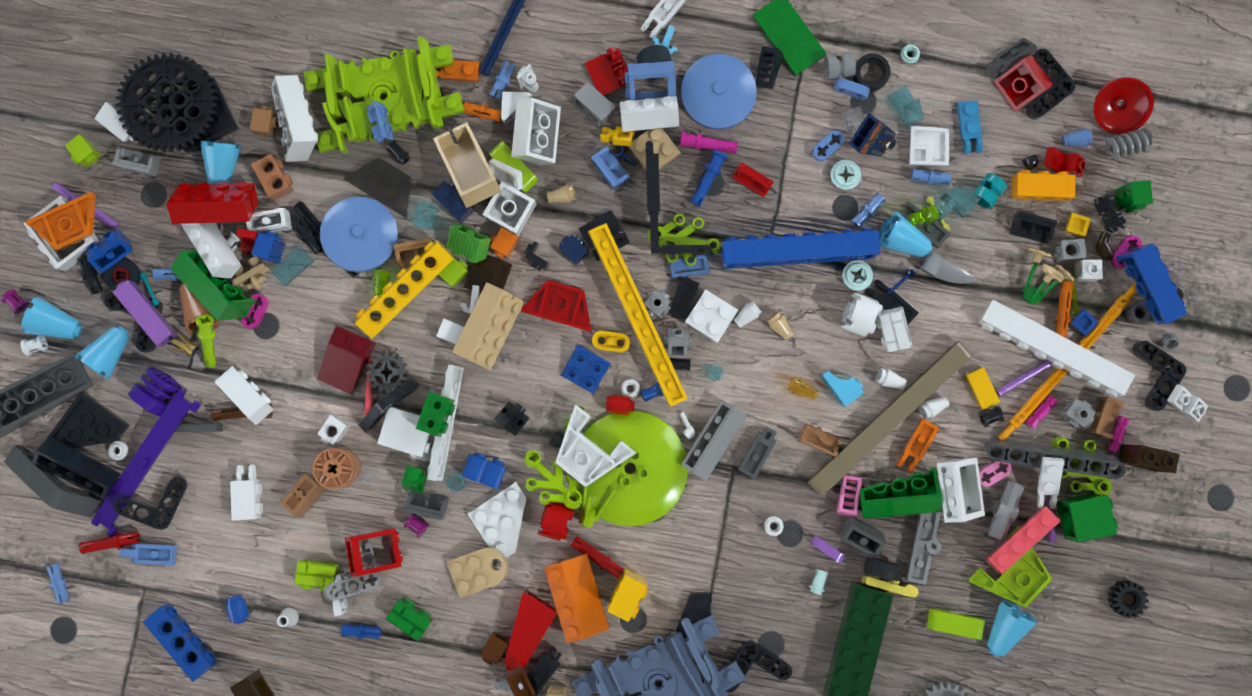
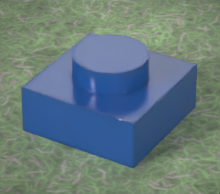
M1082 309L1069 324L1082 336H1086L1098 321L1085 309Z

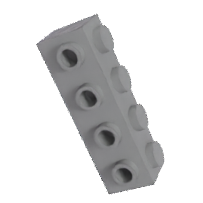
M721 400L681 466L707 481L747 415L731 404Z

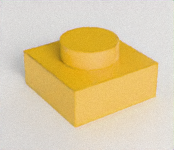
M1075 213L1069 214L1065 232L1085 237L1091 218Z

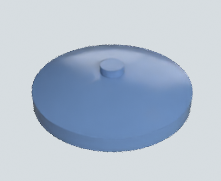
M725 54L705 56L693 63L683 78L681 85L683 107L689 117L700 126L712 130L732 128L745 120L754 106L757 92L755 79L749 68L735 57Z
M352 197L338 202L326 213L320 227V240L326 255L338 267L350 272H369L381 267L391 258L395 251L394 244L398 242V229L393 215L383 204L371 198Z

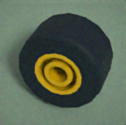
M664 45L648 46L642 49L636 57L637 64L672 61L670 52Z

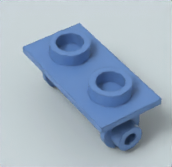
M373 101L374 104L368 105L367 113L371 124L377 122V125L371 127L374 140L377 143L384 142V138L393 141V129L387 117L388 110L384 104Z

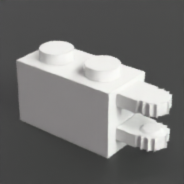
M254 464L249 466V480H245L244 467L238 465L236 469L237 481H230L232 521L261 518L263 513V504L260 503L262 484L257 479L256 466Z

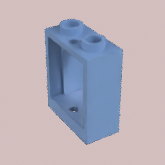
M674 61L628 64V72H625V84H629V88H626V100L633 101L676 96ZM667 77V91L635 93L634 79Z

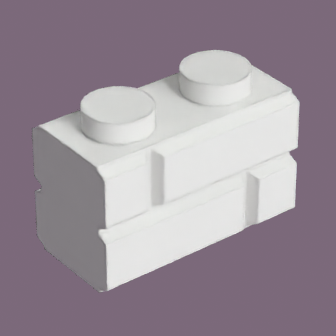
M285 208L254 213L250 221L246 222L248 230L262 234L265 231L278 233L282 232V230H292L290 213Z
M903 307L881 311L878 318H876L878 329H882L883 336H881L883 347H887L888 352L910 348L912 340Z

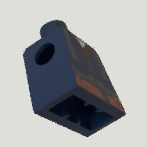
M868 113L849 144L860 154L882 156L887 148L893 149L895 147L896 140L894 138L896 133L881 120Z

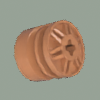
M346 448L326 449L320 452L313 463L315 480L322 487L328 489H339L353 484L361 471L358 456L352 450ZM333 465L338 466L336 468L337 472H332V469L334 468Z

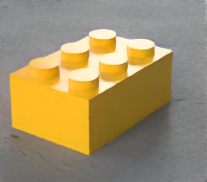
M625 568L608 602L607 612L627 622L631 618L635 619L639 611V600L643 601L648 592L646 578Z

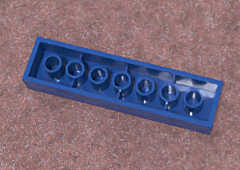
M873 228L861 229V232H853V229L842 230V233L834 234V231H823L821 235H815V232H805L803 236H795V233L784 234V237L777 238L776 235H765L762 239H757V236H747L745 240L729 237L726 238V241L722 242L720 248L722 269L874 259L881 254L879 231H873Z

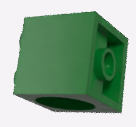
M1090 493L1057 500L1056 505L1064 539L1083 542L1117 534L1118 524L1115 517H1113V503L1108 495Z

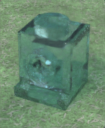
M423 201L422 204L417 203L413 226L419 229L435 231L439 210L437 206H434V203L430 201ZM424 211H428L427 217L422 216Z

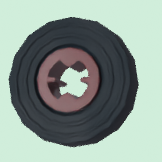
M121 259L105 271V283L113 291L117 289L116 286L120 282L124 281L119 279L121 272L126 273L124 275L126 276V281H133L137 285L140 283V269L130 260Z

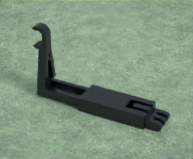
M647 141L645 146L647 215H650L651 256L692 254V257L695 259L697 250L706 249L709 252L708 257L711 259L713 250L709 245H662V248H659V153H654L653 142Z

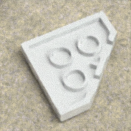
M517 482L468 514L487 545L500 550L506 558L517 550L527 500L526 495Z

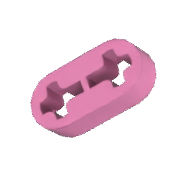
M993 461L980 469L981 486H991L1009 475L1012 470L1011 464ZM999 463L1003 465L1005 464L1006 467L1003 468L1004 472H995V470H997L1000 467ZM983 473L992 474L987 478L988 482L981 480L983 478Z

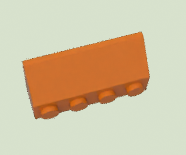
M587 553L557 561L544 567L567 643L586 639L610 629Z

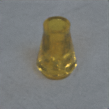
M794 377L788 387L791 394L814 400L818 394V390L801 377Z

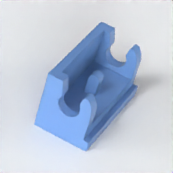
M605 147L591 156L593 164L614 191L631 179L609 148Z

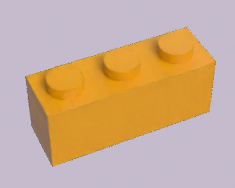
M1029 170L1019 171V173L1012 176V199L1070 201L1075 198L1076 175H1069V172L1050 174L1049 171H1039L1038 174H1035Z

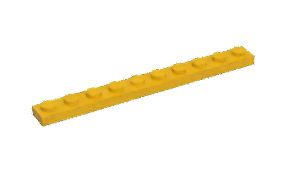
M607 223L589 230L590 238L669 407L688 399Z

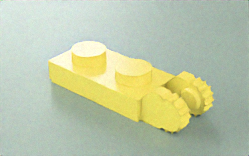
M862 576L861 583L911 598L919 594L917 587L904 584L899 586L900 582L888 580L885 582L876 576Z

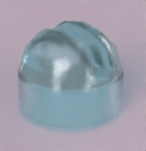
M720 366L709 367V379L713 382L716 379L720 381L723 378V368Z

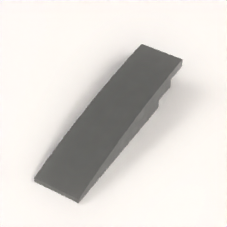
M76 352L0 390V438L93 386L81 361L75 358Z

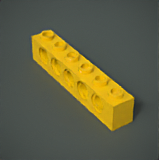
M438 240L434 243L430 241L423 248L425 252L421 256L417 254L410 261L411 265L407 269L403 268L396 275L397 279L393 283L390 281L383 287L382 290L384 292L380 296L375 295L369 301L370 306L366 310L362 308L355 315L357 317L355 324L371 339L454 259V255ZM433 257L436 263L434 265H427L425 259ZM415 270L422 273V276L418 279L413 278L411 275ZM406 284L409 289L406 292H401L398 290V286ZM387 297H391L394 299L395 303L393 305H387L384 302V299ZM378 311L381 313V317L373 318L370 313Z

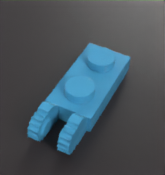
M978 100L958 102L957 110L964 153H971L970 140H974L976 152L982 153L983 143L981 139Z

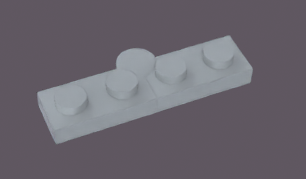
M941 512L919 514L905 578L906 581L926 585L932 559L931 554L936 555L942 549L941 543L936 540Z

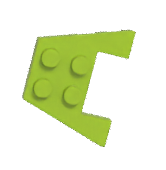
M1017 525L1006 538L1012 535L1020 527V525ZM1033 547L1001 574L996 581L980 567L967 579L970 583L1024 608H1027L1052 580Z

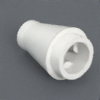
M753 301L747 302L733 320L742 328L744 325L760 317L759 314L762 311Z
M881 368L877 373L876 382L880 386L904 389L906 379L890 369Z
M945 396L924 401L919 406L920 414L924 419H932L942 410L949 407V401Z
M293 608L284 609L277 619V624L280 627L295 626L299 620L297 611Z

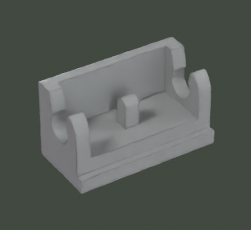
M589 82L573 96L572 103L599 128L611 117L612 112L615 110V106Z
M118 148L112 165L122 170L156 177L161 157L126 148Z

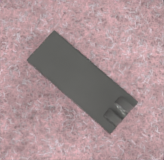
M223 424L179 425L175 432H223Z

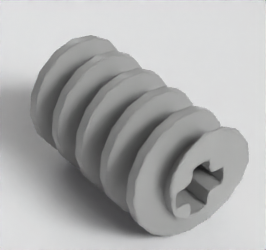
M1143 128L1134 132L1130 131L1127 134L1122 133L1108 137L1106 139V146L1112 158L1117 160L1119 155L1121 158H1125L1126 155L1133 156L1134 152L1137 155L1141 151L1144 153L1148 152L1153 138L1150 130Z

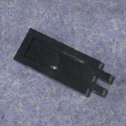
M553 647L549 653L544 652L527 675L536 695L540 693L560 665L558 659L562 654L558 652L555 658H553L552 654L556 650Z

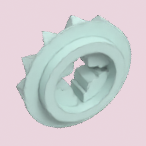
M841 160L833 166L830 176L832 183L838 189L846 191L858 185L861 179V171L855 162ZM845 168L847 174L853 175L847 178L846 183L844 177L838 176L844 173Z
M860 260L848 263L844 267L842 274L844 284L849 289L856 291L866 289L873 280L871 267L866 262ZM862 269L860 273L862 279H857L853 282L855 276L851 272L856 273Z

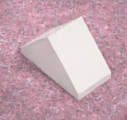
M502 92L501 119L505 125L515 118L517 100L532 97L529 92Z

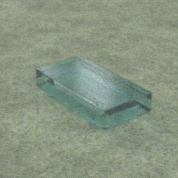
M299 247L279 264L272 273L284 286H287L311 265L314 260L302 247Z

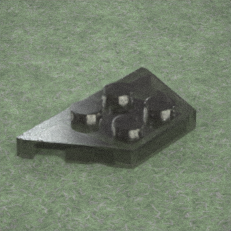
M378 157L344 178L345 181L407 219L412 178L406 173Z

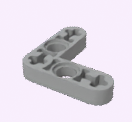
M370 538L364 539V544H362V547L359 545L360 551L367 550V553H361V558L367 556L370 563L367 567H363V569L376 567ZM379 572L349 577L329 583L323 590L324 597L329 601H336L374 589L380 583ZM369 577H373L374 581H372L371 584L361 583V581L369 579ZM351 580H353L357 586L355 591L353 592L349 591L347 588V585ZM332 586L333 589L342 588L343 590L335 593V597L330 595L329 592L332 590Z

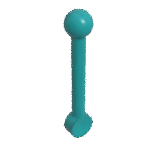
M141 273L140 280L144 281L152 298V305H159V300L156 299L147 280L148 274Z

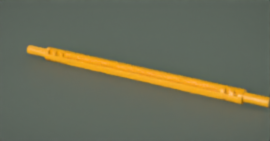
M1136 282L1124 295H1120L1078 345L1087 350L1131 302L1130 299L1137 292L1135 289ZM1056 368L1021 409L1017 411L1013 418L1009 420V425L1001 432L997 439L1006 440L1015 429L1017 430L1069 371L1064 368Z

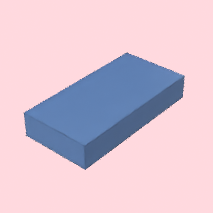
M707 254L696 256L697 262L692 267L686 265L685 258H678L676 262L669 263L671 279L709 274ZM688 258V263H694V258Z

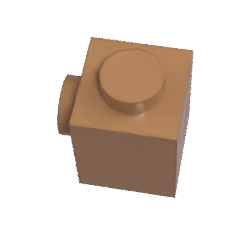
M260 106V109L253 108L250 131L255 135L274 137L275 128H278L277 114L269 107Z

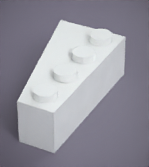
M298 75L275 76L271 89L275 110H279L278 125L279 128L283 127V138H281L282 146L287 148V154L284 155L285 162L308 161L315 144L318 142V135L313 129V118L308 112V101L304 99L303 84L299 82Z

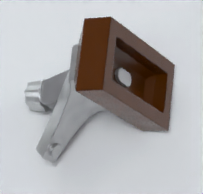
M522 665L512 671H507L504 675L506 679L494 683L496 690L511 689L514 696H537Z

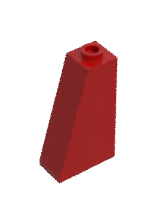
M527 590L524 591L521 597L504 661L509 671L521 665L524 669L557 614L555 607Z

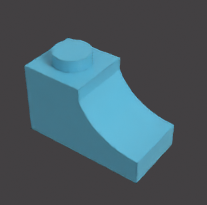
M830 371L820 375L842 407H846L864 394L862 390L864 387L857 378L839 379L832 375Z

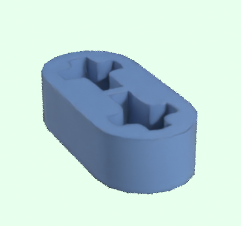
M837 78L833 87L839 93L861 100H867L870 92L867 86L843 78Z
M840 131L829 133L814 147L812 151L813 158L819 162L828 159L842 146L845 140L844 135ZM832 136L834 138L839 137L838 143L835 142L832 146L829 144L833 139ZM824 147H826L827 150L824 152L825 156H818V149L822 150Z

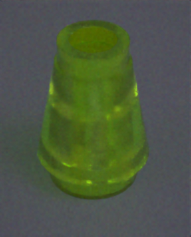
M374 270V274H372L374 296H380L384 292L382 290L383 287L391 279L390 271Z

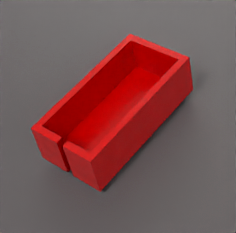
M245 181L231 184L227 182H220L218 184L200 183L198 185L183 183L177 186L166 205L172 224L249 222L259 201L254 183H247Z

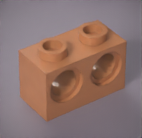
M269 154L251 164L263 189L271 200L275 201L294 191L291 186L293 181L288 173H284L282 168L285 166L279 157L276 158L274 155ZM273 164L272 171L267 172V167ZM278 181H282V186L275 189V184Z

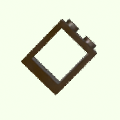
M1121 444L1119 459L1124 465L1154 472L1176 474L1180 454L1144 445Z
M259 669L230 688L234 696H275Z

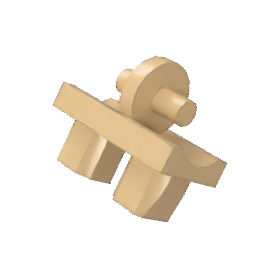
M254 256L248 260L252 269L246 272L244 266H241L234 274L235 279H233V282L240 287L247 284L248 289L256 287L257 290H261L263 288L261 283L266 280L263 274L271 269L260 258Z

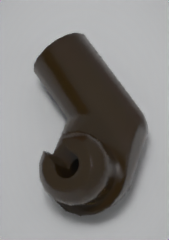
M1101 232L1095 249L1102 259L1108 261L1114 256L1107 244L1111 234Z

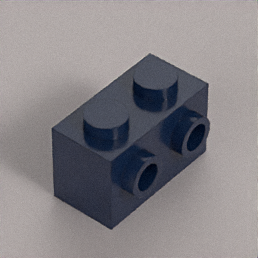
M444 180L431 194L462 224L475 210L472 206L466 208L461 196L457 193L456 186L452 182L448 184Z

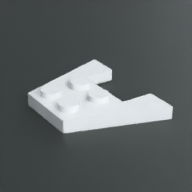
M575 405L555 463L583 486L587 487L637 452L623 441H620L613 452L608 455L580 432L592 416L578 405Z

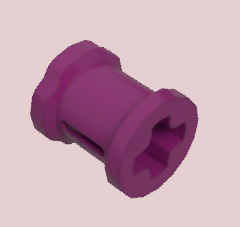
M15 289L7 291L1 297V302L9 305L13 309L12 312L14 314H20L29 305L28 301L21 299L17 295Z
M412 514L404 524V527L411 529L417 534L416 537L420 538L430 524H425L417 517V514Z

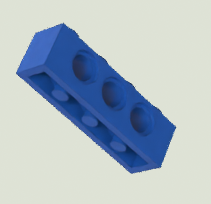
M169 604L163 605L144 620L143 623L189 679L194 682L217 663L215 656L211 651L205 649L202 645V640L190 631L188 623L180 619L177 615V610L173 606H169ZM167 622L172 625L171 631L166 627ZM179 637L184 639V646L179 643ZM191 652L196 653L197 660L192 659Z

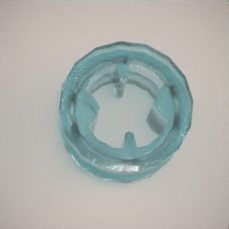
M460 474L450 476L447 481L448 488L454 492L462 490L466 485L465 478ZM457 477L462 484L454 488L452 480H456Z

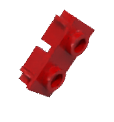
M743 162L738 166L732 179L763 198L774 183V181Z

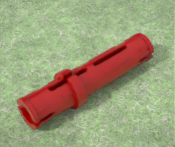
M138 531L127 534L117 533L112 537L80 542L79 547L84 548L79 549L81 554L115 547L120 549L125 545L135 543L138 544L141 538L136 539L135 537H140V533Z
M578 535L571 543V547H574L582 554L587 553L588 558L598 564L601 570L605 569L616 579L624 571V568L613 562L610 556L606 557Z

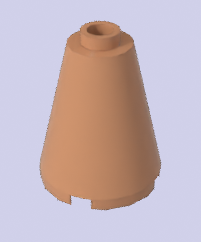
M182 283L179 291L185 329L188 334L193 335L192 332H198L199 330L196 325V318L204 314L211 315V313L188 290V287ZM214 319L213 324L214 330L219 327L218 323L220 322Z

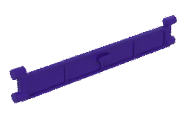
M179 389L175 393L93 517L91 523L95 526L102 524L109 529L106 533L109 537L114 536L119 529L116 525H113L119 517V514L114 510V503L120 497L126 496L131 498L188 411L196 413L200 408V402L195 400L191 403L184 398L185 391ZM126 501L118 504L121 506V510L127 505Z

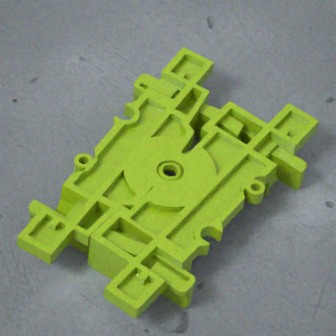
M418 36L420 55H417L416 48L409 50L404 48L402 56L398 51L393 50L390 53L392 59L381 57L366 60L362 58L363 63L361 66H356L354 60H351L349 64H345L342 60L338 63L335 57L324 54L326 68L303 72L306 91L325 90L327 102L322 104L332 129L317 133L319 152L326 153L340 149L342 154H348L345 135H347L348 141L360 143L367 141L369 138L372 142L377 143L373 139L374 136L371 129L372 126L377 125V122L371 124L367 113L368 105L374 104L373 101L380 102L386 106L388 121L392 126L393 133L402 130L408 132L407 125L413 123L416 129L420 125L429 122L434 129L441 128L444 125L442 117L447 118L464 113L465 109L461 94L458 92L442 97L437 80L436 68L454 65L452 46L449 44L429 48L428 41L422 36ZM383 93L387 95L384 100L381 99ZM352 95L355 99H364V101L353 103L347 96ZM336 118H346L348 122L338 125Z

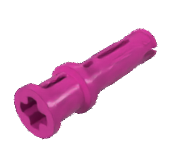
M682 130L679 147H692L695 150L704 148L736 154L738 142L703 137L700 133L695 135L685 133Z

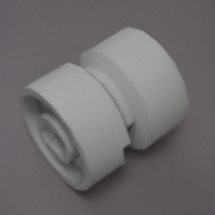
M852 51L842 52L840 56L837 53L826 54L824 58L826 78L836 79L840 75L842 77L855 76L856 62L854 53Z

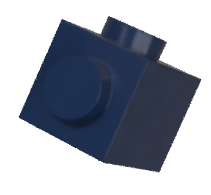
M573 235L570 237L566 236L559 243L560 252L575 266L589 254V250L584 246L586 243L579 236L576 238Z

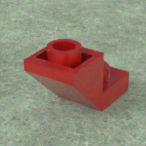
M1047 147L1043 166L1052 172H1069V175L1082 177L1083 171L1086 168L1085 158L1078 153H1062L1055 147Z

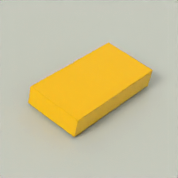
M984 367L965 375L981 410L1000 402Z

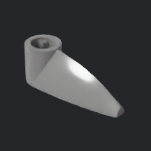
M932 252L927 255L920 268L926 274L947 282L973 283L976 280L972 275Z

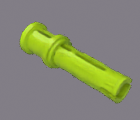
M204 314L196 318V325L199 328L197 336L202 343L204 366L213 368L217 364L213 341L216 335L213 329L214 318L211 315Z

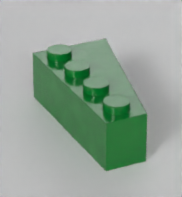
M196 250L181 251L171 266L177 278L188 287V290L196 296L199 302L217 321L245 318L256 302L252 297L247 298L242 294L243 290L238 285L232 286L227 281L228 278L213 277Z
M936 467L930 468L929 472L926 473L916 472L913 473L912 477L905 479L899 477L888 484L882 482L860 489L863 519L943 512L942 495Z

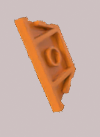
M89 192L25 222L28 226L35 229L42 239L47 240L51 247L55 250H61L93 236L96 195L93 192Z

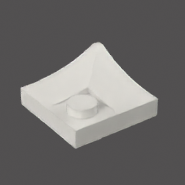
M911 126L909 165L948 166L949 129Z

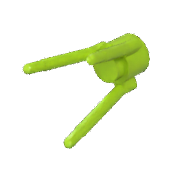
M584 486L582 493L583 501L579 512V524L584 527H592L594 521L598 522L601 514L616 493V489L612 490L599 511L595 513V509L590 507L592 497L588 498L586 504L587 487Z

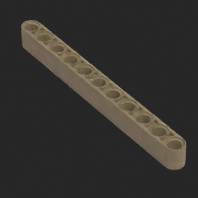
M960 340L954 343L840 449L836 457H832L807 481L811 488L820 497L828 492L966 363L973 354Z

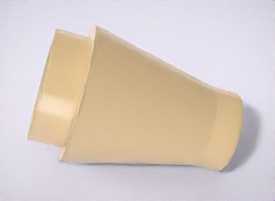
M567 184L547 192L548 202L572 203L573 200H576L574 186Z
M779 311L767 319L768 326L783 337L784 340L789 339L794 334L784 314H781Z

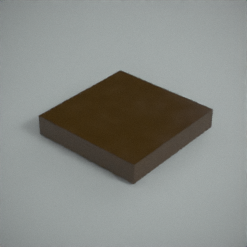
M487 256L482 261L472 263L463 288L472 291V285L480 286L479 294H481L487 282L504 290L513 265Z

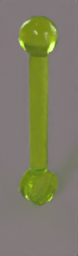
M1072 273L1071 276L1076 279V275ZM1074 281L1072 290L1073 312L1079 313Z

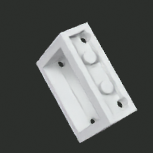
M59 196L33 217L65 204L70 200ZM26 222L23 223L28 229L26 230L28 235L39 244L37 245L38 249L50 259L48 261L53 268L67 271L78 262V258L87 255L86 250L90 244L99 241V238L93 232V236L84 239L85 243L63 259L58 250L51 247L47 240L42 239L35 229L28 226Z
M963 458L937 463L945 523L964 522L985 516L977 458Z

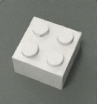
M501 181L499 187L502 192L493 195L482 215L490 222L519 236L537 204L531 197Z
M705 290L684 324L717 344L738 309Z

